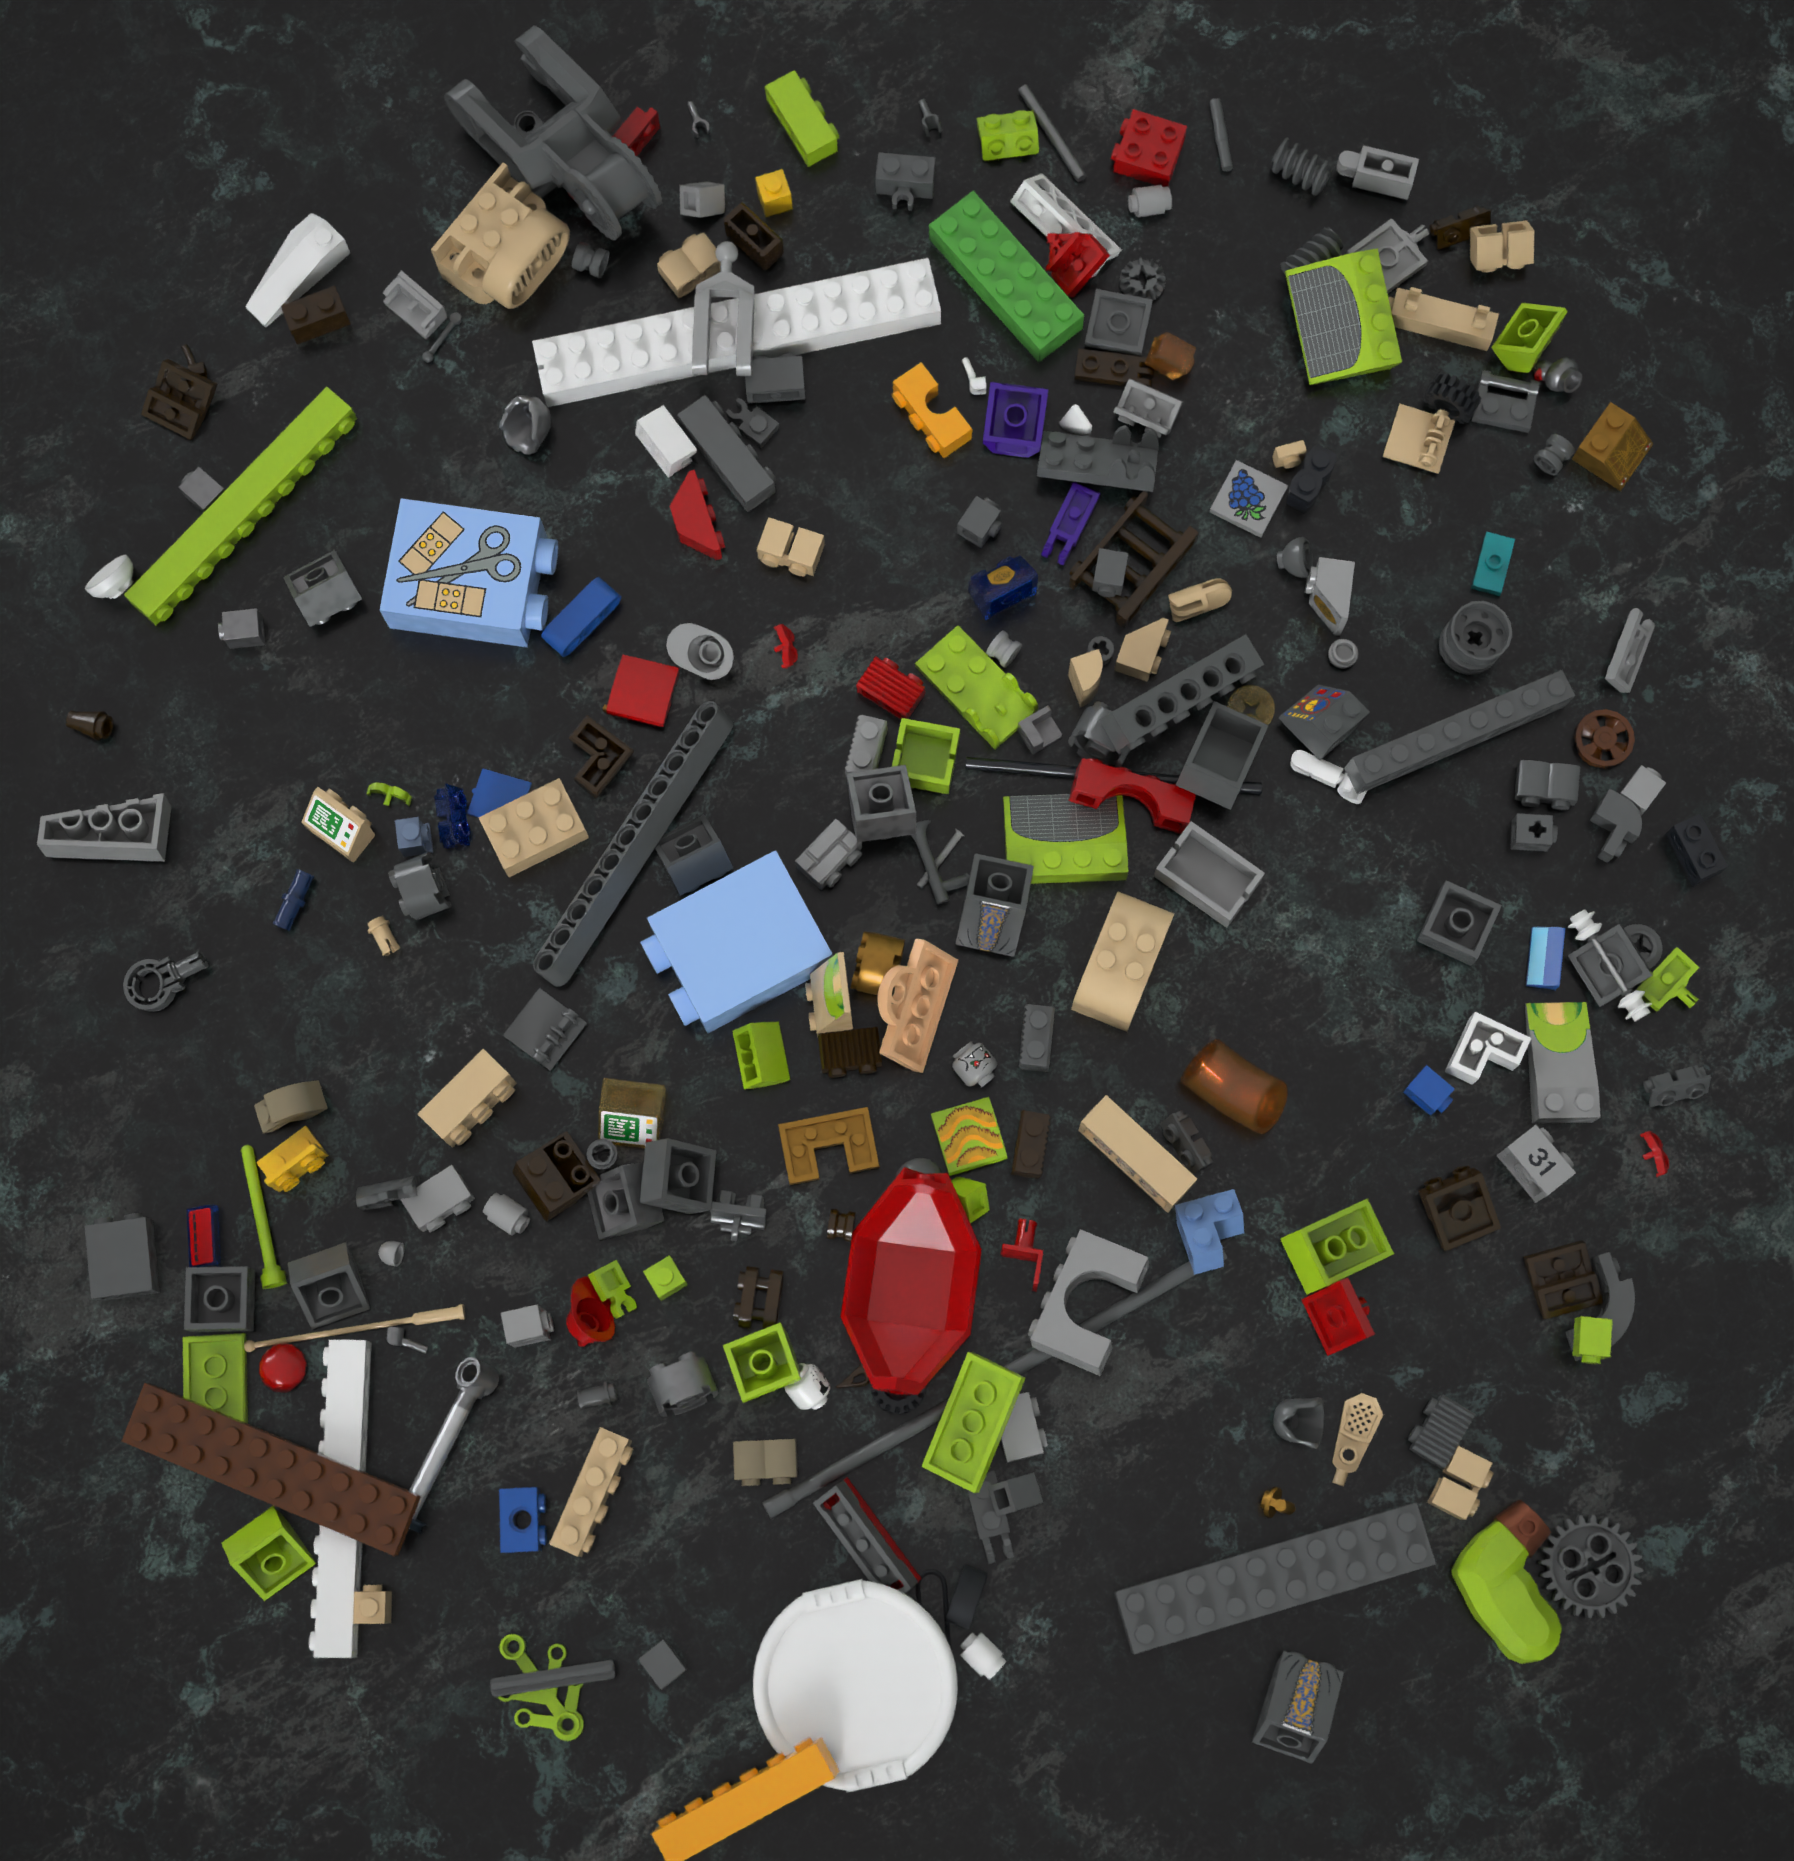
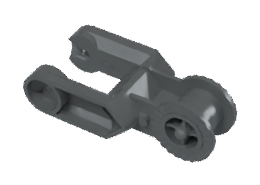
M533 26L514 41L523 52L520 60L539 83L547 86L566 105L562 110L526 138H523L490 105L480 90L467 79H464L444 95L445 101L460 125L500 165L503 162L508 165L510 175L519 183L526 182L530 189L551 181L558 186L561 185L574 198V201L579 204L580 210L592 221L593 226L597 227L606 237L616 240L622 235V229L618 220L641 202L650 208H657L662 203L661 192L658 190V185L654 182L653 176L649 174L647 167L642 164L641 159L635 156L634 151L629 149L627 144L622 143L621 139L611 136V133L621 121V117L602 88L544 31L537 26Z

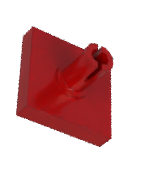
M1348 1277L1301 1299L1327 1356L1375 1335L1367 1318L1370 1312L1369 1305L1362 1308L1361 1305L1367 1303V1301L1363 1297H1357Z

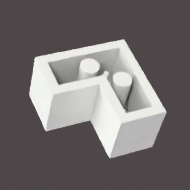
M1475 1012L1469 1018L1445 1072L1473 1085L1479 1079L1487 1060L1513 1071L1519 1066L1531 1038Z

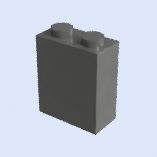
M143 1213L124 1215V1220L113 1221L111 1217L94 1219V1224L85 1225L91 1299L106 1301L160 1293L153 1220L143 1217Z

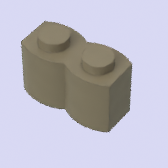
M796 1439L733 1442L734 1480H742V1486L760 1485V1479H773V1485L791 1484V1478H798Z

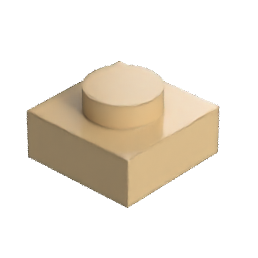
M1304 440L1275 447L1272 457L1275 468L1284 466V468L1288 469L1301 464L1307 452Z

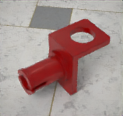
M1019 1219L1017 1222L1015 1245L1002 1244L1001 1256L1037 1262L1032 1291L1037 1292L1043 1250L1033 1248L1037 1222L1029 1220L1028 1231L1025 1232L1027 1219Z

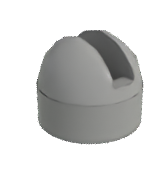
M387 1241L379 1248L380 1259L387 1265L395 1267L400 1265L404 1255V1244L396 1241Z

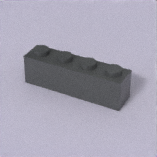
M704 395L677 414L679 425L745 510L749 512L776 493L774 483L776 478L767 466L763 468L757 461L759 456L750 444L744 445L740 439L742 435L733 422L728 424L722 417L725 414L720 405L715 400L711 402Z

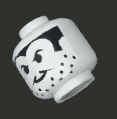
M800 1363L798 1366L801 1380L785 1386V1392L798 1408L802 1410L810 1408L813 1410L819 1409L827 1402L830 1383L816 1365Z

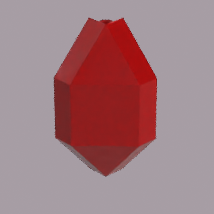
M904 1167L852 1233L840 1317L873 1389L892 1394L918 1395L971 1334L982 1249L948 1173L925 1174Z

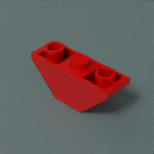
M691 470L688 472L670 505L672 518L681 543L715 560L722 559L720 549L725 547L721 531L715 532L712 522L717 520L712 504L706 505L703 497L708 495L704 479H697L695 470Z

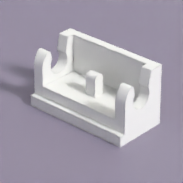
M664 405L637 420L636 436L668 478L692 462L690 457L696 454L697 449Z

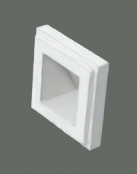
M1076 404L1073 405L1061 419L1059 425L1075 435L1091 436V423L1080 407Z

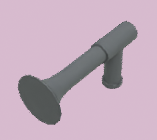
M924 820L916 823V834L911 835V837L915 840L928 874L927 878L936 903L939 905L950 900L947 891L968 886L970 876L968 873H964L955 878L942 880L926 836V829L931 820Z

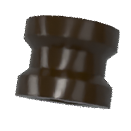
M831 1209L827 1239L840 1237L846 1242H851L856 1212L849 1211L845 1214L840 1213L838 1209Z

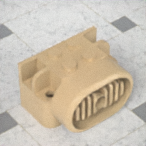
M503 162L431 248L441 277L479 304H488L496 300L504 307L513 309L527 301L557 265L568 245L570 230L566 223L547 211L544 201L531 191L530 186L526 182L519 183L511 177L508 165Z

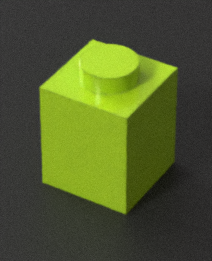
M670 1255L643 1271L661 1301L688 1285Z
M1583 1316L1575 1318L1573 1356L1582 1357V1363L1601 1364V1359L1609 1358L1611 1356L1612 1319Z

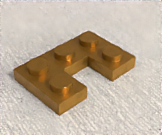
M868 1107L778 1124L790 1185L820 1180L814 1150L844 1144L849 1173L880 1168Z

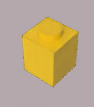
M783 169L755 177L757 194L765 217L793 209L791 192Z

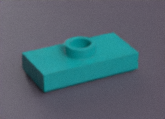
M1486 532L1471 589L1497 596L1501 595L1515 539Z

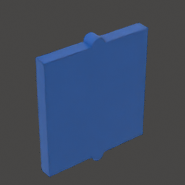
M482 768L477 786L472 789L474 795L467 814L479 818L528 794L532 783Z

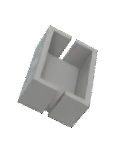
M1191 821L1175 842L1174 848L1171 847L1157 866L1154 877L1227 928L1243 907L1244 902L1249 899L1262 881L1265 872Z

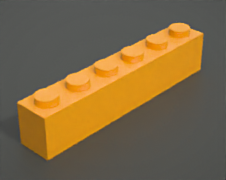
M811 1737L799 1742L794 1746L795 1752L785 1757L784 1753L781 1752L766 1761L768 1764L766 1768L757 1771L756 1767L741 1774L739 1776L741 1781L735 1785L730 1786L729 1782H726L712 1791L713 1797L705 1801L699 1797L685 1805L686 1811L676 1816L674 1812H671L657 1821L659 1826L651 1834L665 1861H684L834 1779L840 1770L822 1737L815 1741H812Z

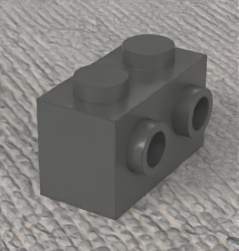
M789 353L780 355L777 358L754 356L752 376H745L748 403L805 399L802 356Z

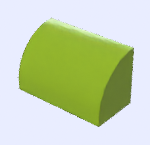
M779 1022L749 1023L733 1030L744 1089L767 1087L790 1080Z

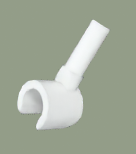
M967 357L962 359L968 374L971 394H986L985 377H976Z

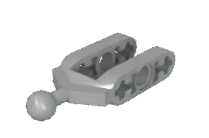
M725 241L717 246L715 252L716 258L721 262L720 272L696 285L692 348L693 375H708L711 297L739 298L736 375L752 376L755 289L753 285L732 273V263L738 257V249L732 242Z

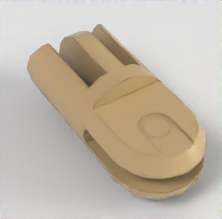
M1216 578L1169 594L1173 621L1180 622L1224 606L1231 599V587L1227 581Z

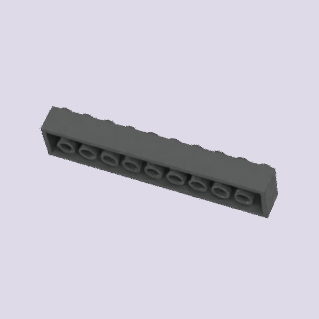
M1410 1503L1114 1591L1131 1653L1136 1654L1435 1565L1436 1562L1417 1503Z

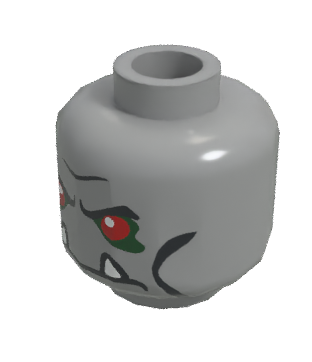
M971 1041L953 1055L955 1061L952 1067L967 1086H974L978 1083L983 1087L995 1077L992 1071L997 1067V1061L984 1044H973Z

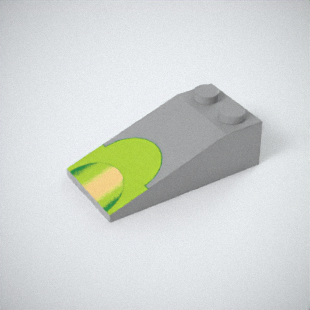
M1526 1003L1527 1036L1531 1038L1527 1048L1532 1124L1593 1123L1601 1116L1599 1086L1587 1003Z

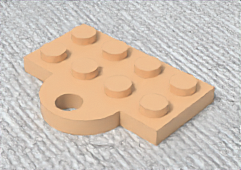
M915 939L907 966L898 965L891 968L883 977L878 991L879 1013L888 1024L879 1053L919 1073L924 1071L958 963V959L926 940Z

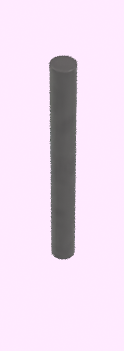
M1023 85L1018 90L1019 94L1030 111L1033 110L1036 120L1076 181L1084 180L1087 176L1028 85Z

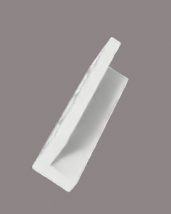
M1043 174L1024 180L1010 201L1046 237L1047 233L1069 234L1080 232L1091 234L1110 254L1107 260L1117 257L1122 250ZM1103 263V264L1101 265V267L1094 273V275H1093L1092 277H1094V276L1097 275V273L1100 271V269L1102 268V266L1104 265V263Z

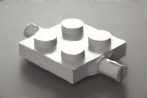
M1391 218L1347 250L1346 254L1378 248L1388 294L1427 265L1428 260L1419 251L1417 242L1429 235L1427 228L1424 229V225H1420V227L1409 234L1402 230Z

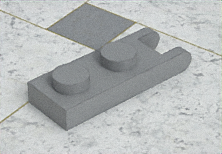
M1638 608L1632 609L1629 613L1605 677L1619 692L1630 693L1655 627L1654 622L1650 619H1646L1640 625L1643 613Z

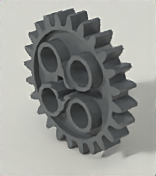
M1593 1514L1589 1515L1587 1523L1582 1515L1576 1516V1525L1570 1519H1565L1566 1529L1555 1526L1554 1530L1557 1537L1548 1536L1546 1539L1551 1544L1550 1548L1540 1549L1544 1554L1548 1555L1547 1559L1538 1561V1564L1547 1566V1571L1539 1574L1540 1577L1549 1578L1550 1580L1544 1586V1589H1554L1556 1591L1551 1598L1552 1601L1563 1599L1561 1609L1566 1610L1573 1605V1615L1579 1616L1582 1609H1584L1586 1618H1592L1594 1610H1596L1599 1618H1604L1605 1608L1612 1614H1616V1603L1626 1607L1628 1604L1624 1596H1636L1635 1592L1630 1588L1631 1585H1641V1582L1634 1578V1573L1643 1572V1569L1635 1566L1634 1562L1640 1560L1642 1556L1632 1555L1631 1552L1636 1548L1637 1543L1627 1544L1626 1540L1630 1533L1623 1532L1618 1534L1619 1523H1614L1609 1528L1607 1517H1602L1598 1524L1596 1516ZM1595 1536L1600 1537L1604 1544V1548L1599 1554L1593 1552L1590 1546V1542ZM1566 1550L1573 1551L1576 1556V1562L1571 1568L1567 1567L1562 1560ZM1611 1552L1615 1553L1613 1559L1594 1566V1573L1582 1572L1570 1580L1566 1579L1567 1574L1588 1565L1587 1559L1589 1561H1598ZM1609 1565L1615 1566L1619 1573L1617 1580L1613 1583L1609 1582L1605 1576V1570ZM1581 1579L1588 1580L1591 1586L1590 1593L1585 1597L1580 1595L1577 1589V1584Z

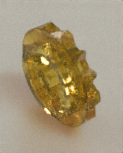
M1247 685L1240 687L1231 695L1228 701L1229 708L1242 714L1246 709L1244 703H1248L1250 706L1259 703L1255 711L1257 717L1252 713L1247 714V716L1267 725L1273 719L1275 712L1274 701L1271 695L1259 686Z

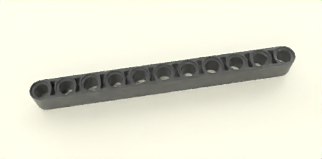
M705 702L696 710L533 962L534 970L552 985L562 986L571 978L733 727L732 718L715 702Z

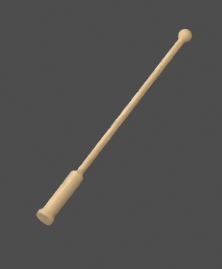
M459 1304L456 1307L414 1313L412 1317L258 1342L247 1340L244 1343L245 1351L252 1352L255 1348L277 1345L279 1343H291L409 1323L422 1325L453 1319L463 1320L465 1319V1309L463 1304Z

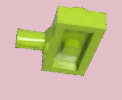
M1676 947L1652 972L1653 976L1643 981L1636 990L1645 991L1642 999L1646 1003H1652L1651 1007L1656 1012L1668 1000L1676 996L1690 1009L1699 999L1685 987L1689 978L1699 969V966Z

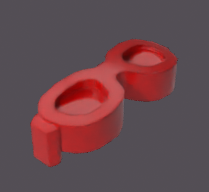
M779 624L774 629L777 631L782 644L774 647V651L779 652L782 650V668L785 669L797 661L798 653L792 645V642L795 640L793 632L784 624Z
M1651 1131L1639 1134L1641 1137H1644L1652 1150L1643 1154L1644 1160L1655 1158L1658 1171L1656 1177L1667 1174L1669 1159L1663 1151V1144L1660 1138Z

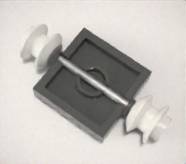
M1586 909L1582 910L1570 918L1572 924L1568 928H1576L1578 935L1575 939L1583 941L1588 939V943L1569 954V959L1599 1007L1622 995L1624 998L1620 1000L1618 1008H1626L1629 1012L1625 1019L1627 1020L1632 1017L1635 1022L1650 1013L1648 1007L1652 1003H1644L1642 1000L1645 991H1634L1632 988L1652 977V971L1622 924L1616 925L1599 936L1596 933L1600 931L1602 923H1594L1591 919L1595 912L1588 913Z

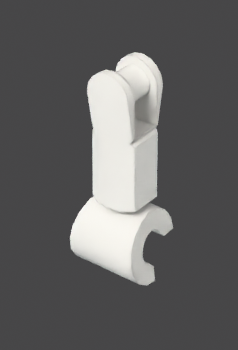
M1297 750L1292 754L1290 764L1294 771L1311 776V778L1333 788L1338 784L1337 791L1343 798L1355 804L1362 803L1367 791L1357 795L1346 771L1344 774L1342 773L1343 768L1323 759L1319 760L1316 756L1303 750Z

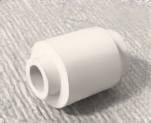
M972 1632L960 1645L963 1649L960 1656L980 1676L985 1675L989 1680L1006 1663V1660L1002 1657L1003 1653L982 1632L977 1636Z

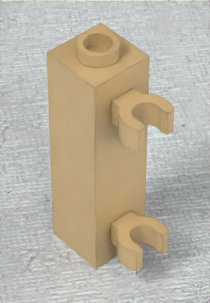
M1410 287V290L1397 288L1394 298L1388 297L1396 328L1488 351L1499 316L1498 313L1490 312V307L1478 305L1475 308L1421 294V289Z

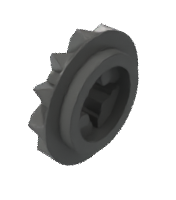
M1140 257L1136 261H1129L1127 266L1121 271L1120 287L1126 295L1155 300L1161 295L1165 287L1166 277L1162 266L1159 267L1155 264L1153 259L1149 261L1143 260ZM1141 271H1143L1146 278H1150L1146 282L1145 289H1143L1139 280H1135L1139 278Z
M1632 924L1625 927L1624 929L1634 944L1641 937V948L1645 949L1646 952H1641L1640 954L1650 969L1654 967L1662 955V942L1658 934L1650 927L1642 924Z

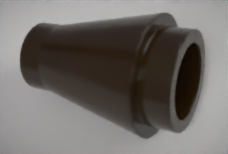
M70 711L66 717V726L96 740L107 739L113 730V718L104 711Z

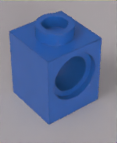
M1426 1065L1403 1093L1431 1116L1436 1110L1442 1113L1453 1101L1449 1095L1454 1091V1088Z

